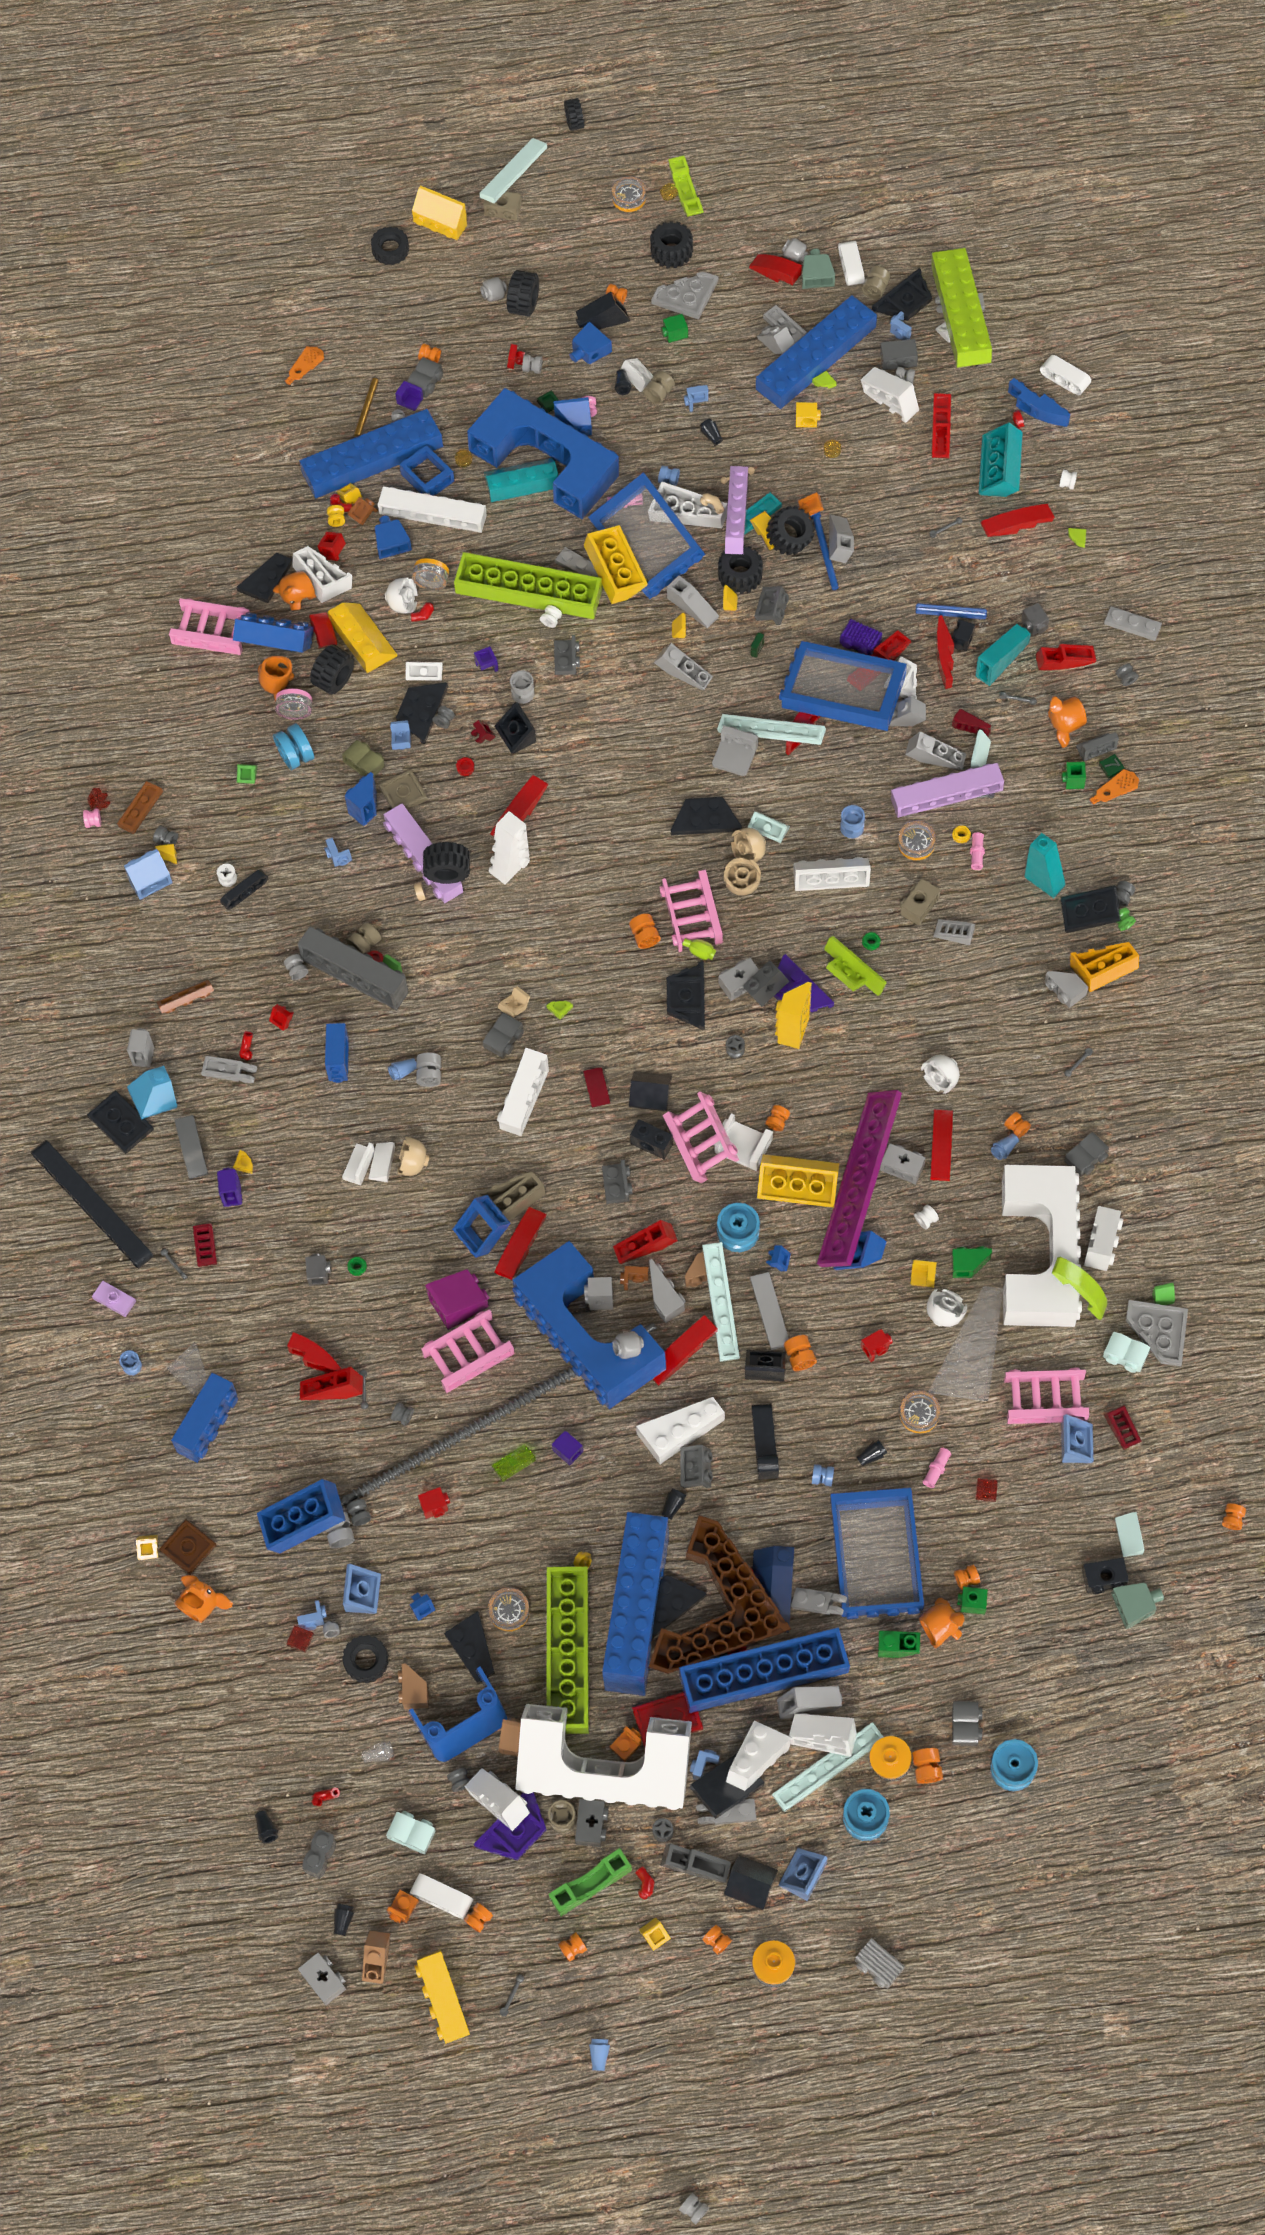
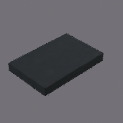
M1115 885L1061 897L1066 933L1121 921L1118 893Z
M116 1090L87 1114V1117L124 1154H127L154 1130L153 1126L145 1119H141L139 1113Z
M737 1753L690 1784V1789L715 1819L755 1793L765 1784L761 1777H759L744 1791L726 1782L729 1769Z

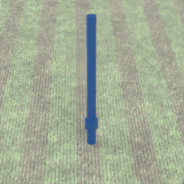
M818 512L811 515L810 518L814 521L832 590H837L839 587L832 561L829 559V550L820 521L821 514Z

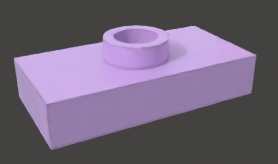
M104 1281L101 1282L92 1295L95 1301L124 1317L127 1316L136 1303L133 1297Z

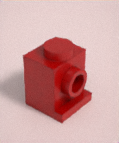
M326 532L317 547L320 554L326 560L338 561V555L346 543L342 533Z
M880 1329L862 1339L861 1348L869 1361L873 1362L876 1355L881 1356L888 1351L889 1345L893 1341L888 1333L885 1334Z

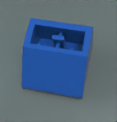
M372 772L367 776H363L359 783L350 788L345 794L348 814L363 827L377 815V791Z

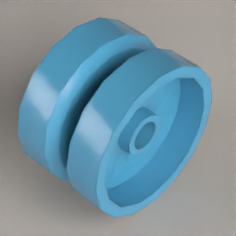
M297 723L287 727V734L283 731L273 734V740L278 752L291 771L300 766V759L305 763L314 759L312 748Z
M733 1203L723 1208L717 1219V1236L719 1242H722V1246L732 1252L748 1251L755 1246L759 1239L760 1220L758 1213L753 1207L745 1203Z
M1013 1739L1003 1742L993 1753L990 1765L992 1778L1004 1790H1023L1031 1784L1037 1772V1754L1032 1746L1024 1741Z
M861 1789L852 1793L846 1800L843 1809V1824L847 1832L853 1838L861 1841L874 1840L885 1832L890 1817L889 1805L886 1799L879 1792L871 1789Z

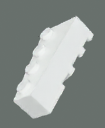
M661 482L658 491L684 525L713 528L723 527L727 518V503L721 502L725 511L717 514L713 505L709 503L707 506L701 504L700 498L703 495ZM654 499L648 511L650 521L672 523Z
M508 812L496 824L494 835L496 842L492 848L495 855L491 857L490 862L493 866L489 868V873L503 884H506L521 868H525L530 861L526 824L511 812Z
M525 1048L510 1092L505 1098V1106L503 1111L499 1112L497 1118L501 1130L522 1136L549 1072L546 1054Z
M711 1397L636 1426V1431L657 1462L662 1464L678 1453L680 1448L688 1446L725 1420V1412L716 1400Z

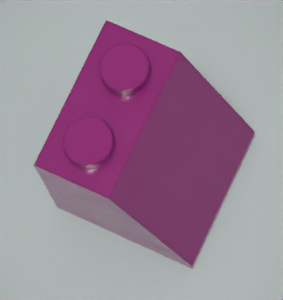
M468 1269L425 1285L428 1300L447 1330L488 1307V1294L484 1289L481 1290L477 1285L479 1281L474 1273L470 1274Z

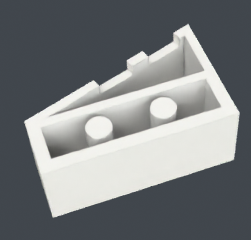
M309 546L293 553V568L296 572L303 571L307 574L313 585L315 595L321 603L352 589V575L340 570L338 565H333L326 561L324 556Z
M1098 1206L1084 1266L1107 1271L1108 1266L1113 1265L1115 1254L1112 1253L1113 1247L1117 1248L1119 1240L1116 1232L1121 1230L1123 1219L1120 1218L1121 1211Z
M801 1713L794 1714L789 1737L792 1738V1745L851 1757L857 1732L854 1718Z
M754 1720L729 1769L726 1782L745 1791L769 1766H772L783 1753L785 1754L789 1750L792 1738Z
M481 1768L465 1785V1788L475 1800L512 1831L530 1813L526 1807L527 1802L506 1783L500 1782L499 1778L491 1771L488 1773Z

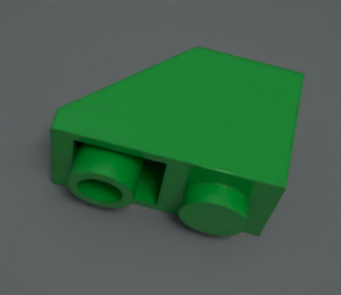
M979 1246L975 1249H968L967 1247L952 1249V1278H972L991 1259L992 1248Z
M879 1631L878 1657L901 1658L920 1654V1632Z

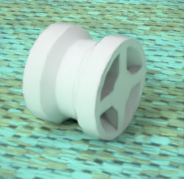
M1063 469L1059 487L1063 488L1066 486L1073 490L1077 472L1070 473Z
M548 605L545 608V614L541 615L540 621L547 627L555 628L557 620L562 616V612L555 606Z
M231 864L219 866L217 876L220 884L225 887L234 885L237 881L234 867Z
M925 1205L921 1212L914 1214L916 1221L924 1229H928L932 1222L939 1220L937 1213L929 1205Z

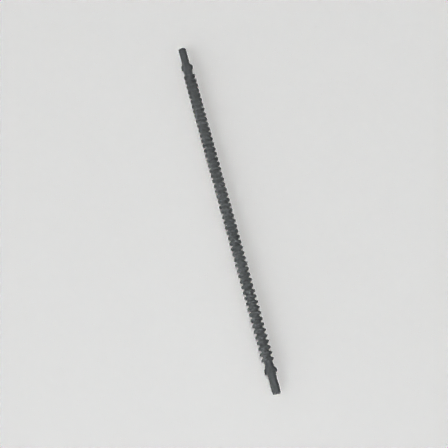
M653 1322L644 1327L648 1333L657 1329ZM568 1367V1371L563 1370L564 1373L562 1374L559 1372L558 1376L554 1375L553 1379L549 1378L548 1382L544 1381V1384H539L537 1388L534 1386V1390L529 1389L528 1393L524 1392L523 1396L519 1395L518 1399L514 1398V1401H509V1404L504 1403V1407L499 1406L498 1410L494 1409L493 1413L489 1412V1415H484L483 1419L479 1418L477 1422L474 1420V1424L469 1423L468 1427L464 1426L463 1430L459 1429V1432H454L453 1436L448 1435L449 1438L446 1439L444 1437L442 1442L439 1440L438 1444H433V1447L428 1446V1450L423 1449V1453L418 1452V1455H413L412 1459L409 1457L408 1461L403 1460V1464L398 1463V1467L393 1466L392 1470L388 1469L387 1473L383 1472V1475H378L376 1479L373 1477V1481L370 1482L368 1480L366 1485L363 1483V1486H358L357 1490L352 1489L350 1494L341 1496L342 1507L347 1506L355 1499L359 1500L360 1496L364 1497L365 1493L370 1494L369 1491L371 1490L374 1492L376 1487L379 1489L380 1485H385V1482L390 1483V1479L395 1480V1476L400 1477L401 1473L405 1474V1471H410L411 1467L415 1468V1465L420 1466V1462L425 1463L426 1459L430 1460L431 1456L435 1457V1454H440L441 1450L446 1451L445 1448L447 1447L450 1449V1445L453 1444L455 1446L456 1442L460 1443L461 1439H466V1436L471 1437V1433L476 1434L475 1431H481L482 1427L485 1429L486 1425H491V1422L496 1423V1419L501 1420V1416L506 1417L507 1413L511 1414L512 1410L515 1412L516 1408H521V1405L526 1406V1402L531 1403V1399L536 1400L537 1396L540 1398L542 1393L545 1395L546 1391L550 1392L551 1388H556V1385L561 1386V1382L566 1383L565 1380L567 1379L570 1381L571 1377H576V1374L571 1367Z

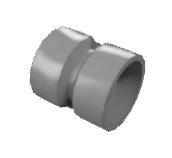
M524 670L517 671L511 675L510 686L513 700L520 704L530 702L535 695L532 675Z
M429 1052L419 1054L416 1058V1068L418 1069L416 1072V1083L424 1087L439 1085L441 1083V1056Z
M344 1512L345 1521L325 1530V1532L329 1533L327 1539L332 1549L346 1547L355 1541L352 1529L348 1528L350 1521L346 1512Z

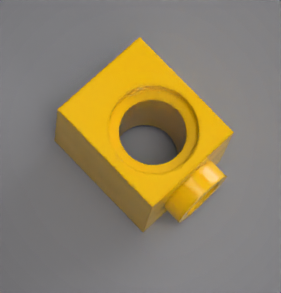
M796 402V427H817V420H820L821 410H817V403Z

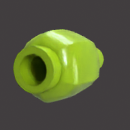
M685 938L682 944L688 947L693 955L703 960H712L716 953V949H713L711 943L701 939L691 941Z

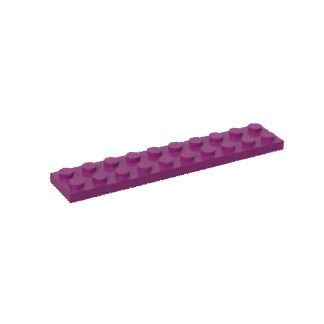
M898 1090L871 1092L867 1095L817 1261L820 1267L851 1266L901 1099L902 1093Z

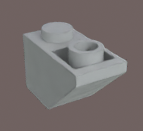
M767 326L757 336L774 354H783L795 344L786 326Z
M912 696L898 702L890 726H914L925 721L926 704Z
M1048 971L1046 973L1045 984L1047 988L1051 991L1053 990L1057 994L1059 1001L1062 1004H1066L1069 1008L1087 995L1088 986L1077 974Z

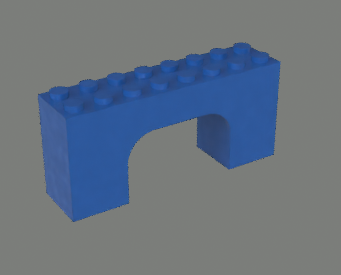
M506 388L501 391L467 431L469 452L496 468L499 467L513 449L522 445L533 446L564 464L566 468L553 482L554 503L580 519L587 515L619 477V456L614 451L606 449L601 443L591 440L586 434L576 431L571 425H566L557 417L551 416L544 409L534 406L529 400L519 397L514 391H509Z
M568 1241L512 1280V1291L515 1294L514 1301L519 1307L523 1306L527 1317L531 1321L534 1320L538 1324L537 1328L541 1334H546L549 1337L548 1340L552 1347L559 1349L563 1360L566 1363L570 1362L574 1373L585 1380L584 1384L588 1390H593L596 1393L599 1403L601 1405L605 1404L608 1409H611L666 1370L665 1352L641 1324L631 1330L636 1332L638 1336H641L644 1342L641 1353L636 1357L621 1359L613 1351V1342L600 1343L590 1337L568 1311L567 1307L571 1302L584 1294V1285H588V1278H594L593 1268L573 1244Z
M627 1512L602 1671L605 1691L646 1696L650 1670L648 1667L652 1657L651 1639L660 1578L664 1577L669 1544L668 1517Z

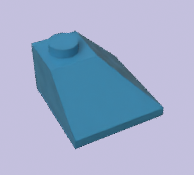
M164 1066L144 1072L127 1086L141 1119L177 1108L172 1083Z

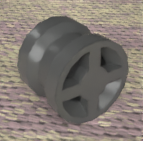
M1130 663L1121 666L1116 671V675L1118 678H1121L1123 686L1131 685L1139 677L1133 671Z
M440 706L438 714L434 715L432 720L437 726L447 729L450 725V720L454 719L455 714L451 709Z
M732 1035L726 1041V1053L731 1058H740L745 1052V1041L739 1035Z
M398 1402L392 1412L391 1420L400 1421L402 1425L407 1426L413 1416L414 1408L405 1407L403 1403Z
M466 1768L457 1769L447 1775L448 1781L452 1783L451 1788L453 1792L466 1789L465 1785L470 1781L467 1778Z
M665 1818L654 1822L652 1827L654 1838L662 1843L669 1841L673 1837L672 1823Z

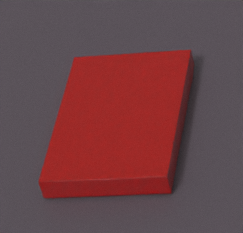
M684 1692L632 1707L644 1748L646 1747L650 1717L692 1722L691 1733L703 1730L698 1711L689 1713Z

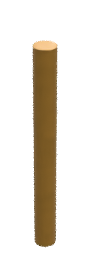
M372 378L354 437L361 436L379 382L377 378Z

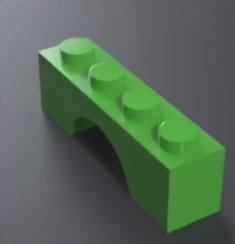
M619 1848L602 1859L596 1867L582 1877L565 1883L549 1893V1899L560 1917H562L630 1873L632 1867Z

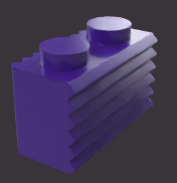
M852 619L849 620L840 635V643L844 648H852L860 654L869 656L873 654L874 649L882 641V632Z
M224 1168L217 1171L218 1192L223 1206L241 1205V1183L237 1171L232 1168Z

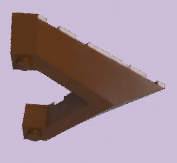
M698 1516L685 1559L705 1565L728 1612L681 1635L661 1628L648 1668L670 1674L678 1671L679 1667L703 1662L791 1630L718 1521Z

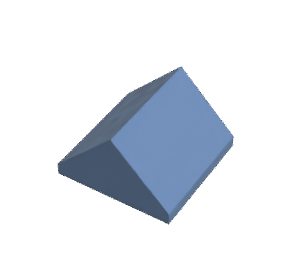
M1067 1414L1063 1416L1061 1423L1062 1463H1093V1425L1091 1423Z
M347 1564L343 1596L345 1612L377 1613L380 1573Z
M797 1848L779 1886L808 1901L827 1864V1857Z

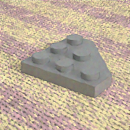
M702 271L696 273L694 277L676 280L674 284L659 286L651 299V304L699 320L719 281V276Z
M1129 1300L1126 1322L1144 1344L1150 1346V1351L1161 1364L1181 1367L1188 1309Z

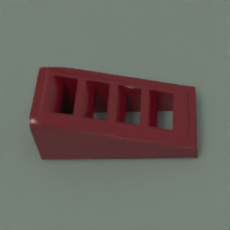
M959 709L952 721V727L973 734H977L979 730H982L987 737L990 736L991 725L963 709Z
M209 1223L193 1226L197 1266L216 1265L217 1256L213 1225ZM208 1239H210L209 1242H202V1243H200L201 1240H208ZM211 1247L210 1250L200 1251V1249ZM212 1255L211 1258L201 1259V1256Z
M1125 1405L1104 1414L1107 1423L1123 1450L1142 1442ZM1120 1414L1122 1418L1115 1420L1114 1416ZM1124 1421L1126 1425L1118 1428L1117 1424ZM1128 1428L1130 1432L1122 1435L1120 1431ZM1133 1436L1134 1439L1125 1442V1438Z

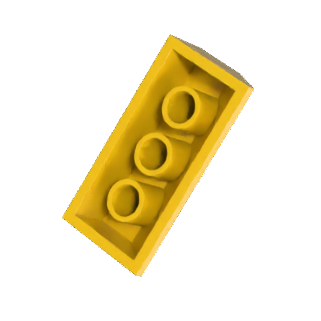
M620 525L587 534L584 548L598 577L602 578V585L611 604L628 600L648 585Z
M341 603L328 611L333 628L366 673L397 657V653L361 604Z
M807 982L784 993L782 1000H778L776 1006L777 1021L775 1025V1036H778L777 1043L800 1049L810 1018L812 983Z
M763 1154L757 1198L834 1208L840 1163Z

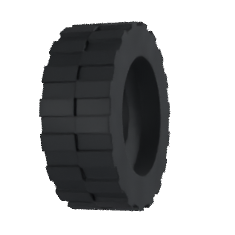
M384 227L373 234L371 248L376 261L378 260L379 263L385 265H394L405 260V257L408 256L409 244L407 235L403 230L397 227ZM386 241H396L398 248L393 251H385L382 249V244Z
M360 1635L357 1638L351 1639L352 1641L348 1642L343 1650L344 1655L342 1656L347 1674L353 1680L355 1679L360 1683L374 1682L376 1679L381 1678L382 1674L386 1672V1667L389 1663L388 1653L383 1643L370 1635ZM364 1649L371 1650L376 1657L374 1665L367 1669L360 1668L355 1661L357 1653Z

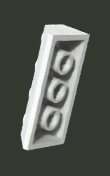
M855 857L853 859L838 858L827 861L820 859L812 862H796L793 866L795 891L867 887L870 883L871 871L868 858Z

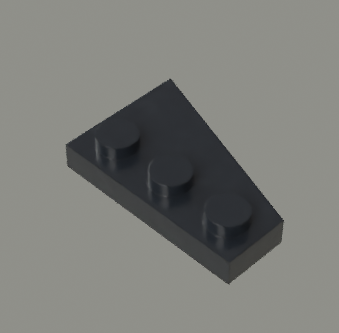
M275 553L236 587L237 591L269 603L274 595V587L280 583V580L287 574L293 564L292 558Z
M477 1611L446 1631L444 1635L478 1685L482 1682L476 1673L478 1667L482 1668L487 1678L495 1674L479 1612Z

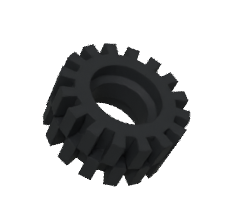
M579 99L565 100L564 110L569 130L583 129L584 116Z

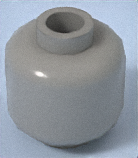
M796 238L788 239L782 249V252H784L783 257L796 263L799 261L803 262L804 257L808 254L806 252V244Z
M495 277L483 281L480 291L484 300L493 302L504 298L507 287L504 281Z
M634 1331L620 1333L613 1340V1351L621 1359L639 1356L641 1348L644 1347L643 1339Z

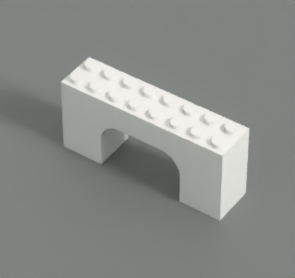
M1004 1165L1002 1176V1216H1031L1042 1220L1049 1230L1050 1268L1044 1273L1037 1275L1006 1274L1003 1286V1325L1075 1327L1076 1320H1080V1313L1082 1312V1302L1079 1301L1080 1294L1070 1284L1063 1285L1052 1274L1057 1257L1067 1259L1081 1268V1264H1078L1081 1254V1248L1078 1246V1239H1080V1228H1078L1080 1210L1077 1209L1079 1203V1191H1077L1079 1173H1075V1166Z
M534 1704L525 1705L521 1717L516 1790L526 1794L538 1792L545 1796L556 1794L562 1795L565 1798L583 1797V1799L590 1801L601 1799L608 1803L620 1801L628 1805H636L638 1803L645 1804L648 1807L665 1806L671 1810L683 1808L692 1722L650 1717L645 1754L634 1762H619L583 1758L569 1750L565 1741L567 1708Z

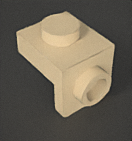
M516 986L512 994L499 1003L498 1009L514 1018L526 1010L530 996Z

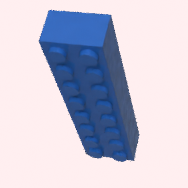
M851 295L756 376V390L779 409H782L809 386L813 378L825 372L876 328L877 314Z
M425 409L299 460L301 472L316 499L341 489L350 483H356L395 467L426 445L432 451L443 447L442 434L428 409Z
M838 1627L679 1667V1676L689 1713L847 1674L849 1673L850 1665Z

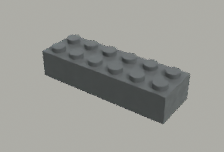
M310 926L298 942L300 955L304 962L396 1011L409 993L406 977L401 971L390 969L384 962L373 960L370 955L358 952L353 946L341 943L338 938L326 935L319 928L314 929Z

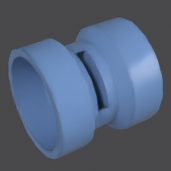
M662 465L658 482H665L676 486L680 469L673 468L671 470L668 466Z
M131 1350L121 1354L119 1362L123 1371L127 1375L138 1374L142 1369V1363L138 1354Z
M814 1464L812 1484L818 1485L822 1483L825 1486L832 1487L834 1467L828 1466L824 1468L821 1465Z

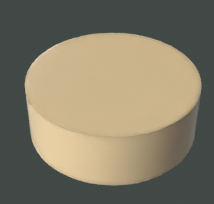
M415 883L414 889L418 900H426L422 883Z

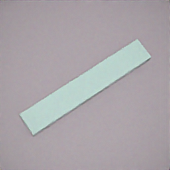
M532 138L480 192V198L495 203L547 149V143Z
M722 714L717 728L719 733H721L724 725L735 727L740 731L751 732L760 738L821 745L826 731L825 726L728 714Z
M722 1242L702 1245L713 1320L714 1325L718 1328V1332L715 1334L719 1360L722 1362L740 1359Z
M873 1722L857 1733L851 1757L828 1753L772 1794L773 1798L781 1809L786 1812L868 1753L874 1743L883 1738V1735Z

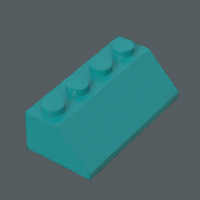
M1009 422L982 435L978 493L980 495L1007 497L1019 491L1023 432Z
M552 458L484 472L491 502L553 490V482L559 476L555 461Z

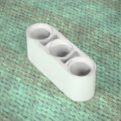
M856 241L839 243L838 250L846 285L863 284L865 281L864 271Z
M1050 355L1040 367V372L1043 376L1075 395H1081L1091 383V378L1088 374L1055 355Z
M420 1873L410 1891L412 1896L461 1919L465 1918L473 1902V1898Z

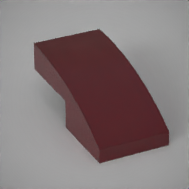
M602 1067L583 1071L591 1108L611 1104Z

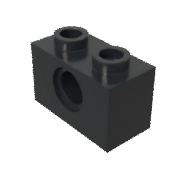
M638 1119L630 1133V1144L665 1160L673 1146V1135Z
M1124 1557L1083 1564L1082 1574L1087 1593L1092 1592L1096 1595L1104 1593L1105 1590H1113L1115 1587L1128 1585L1129 1579ZM1108 1574L1111 1580L1105 1581L1100 1575Z

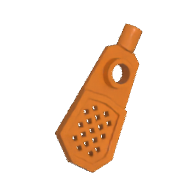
M306 346L290 369V376L285 382L291 385L294 380H300L310 370L314 369L324 360L323 350L318 347Z
M1123 769L1096 791L1097 795L1090 798V802L1094 805L1099 801L1107 802L1120 795L1129 793L1138 788L1139 778L1134 772ZM1109 792L1110 795L1106 796L1103 793Z

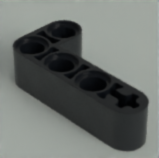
M772 1404L751 1405L758 1480L779 1478V1463L776 1452Z

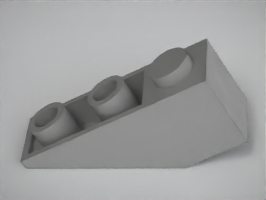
M830 514L829 559L846 563L854 552V536L847 518Z
M681 576L675 578L667 586V599L706 628H709L719 618L716 611L700 593Z
M672 643L663 648L654 661L657 666L669 675L703 691L713 677Z
M918 732L909 739L905 754L922 763L957 770L963 769L966 753L922 732Z
M650 1259L654 1309L662 1320L667 1323L685 1311L686 1301L680 1293L677 1294L673 1289L675 1286L671 1279L665 1278L661 1265L659 1263L655 1264Z

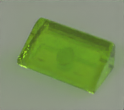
M524 1444L491 1466L503 1482L535 1462L536 1458Z

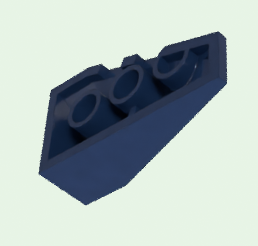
M771 1546L754 1550L753 1573L765 1589L768 1597L771 1598L780 1611L779 1613L785 1622L789 1625L794 1547Z

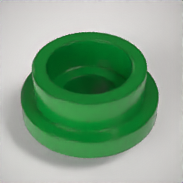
M869 932L862 938L863 947L870 951L878 949L881 944L880 937L874 932Z
M354 1257L349 1260L347 1268L351 1275L360 1276L365 1273L367 1264L363 1258ZM360 1265L361 1267L360 1269L356 1270L354 1269V1266Z

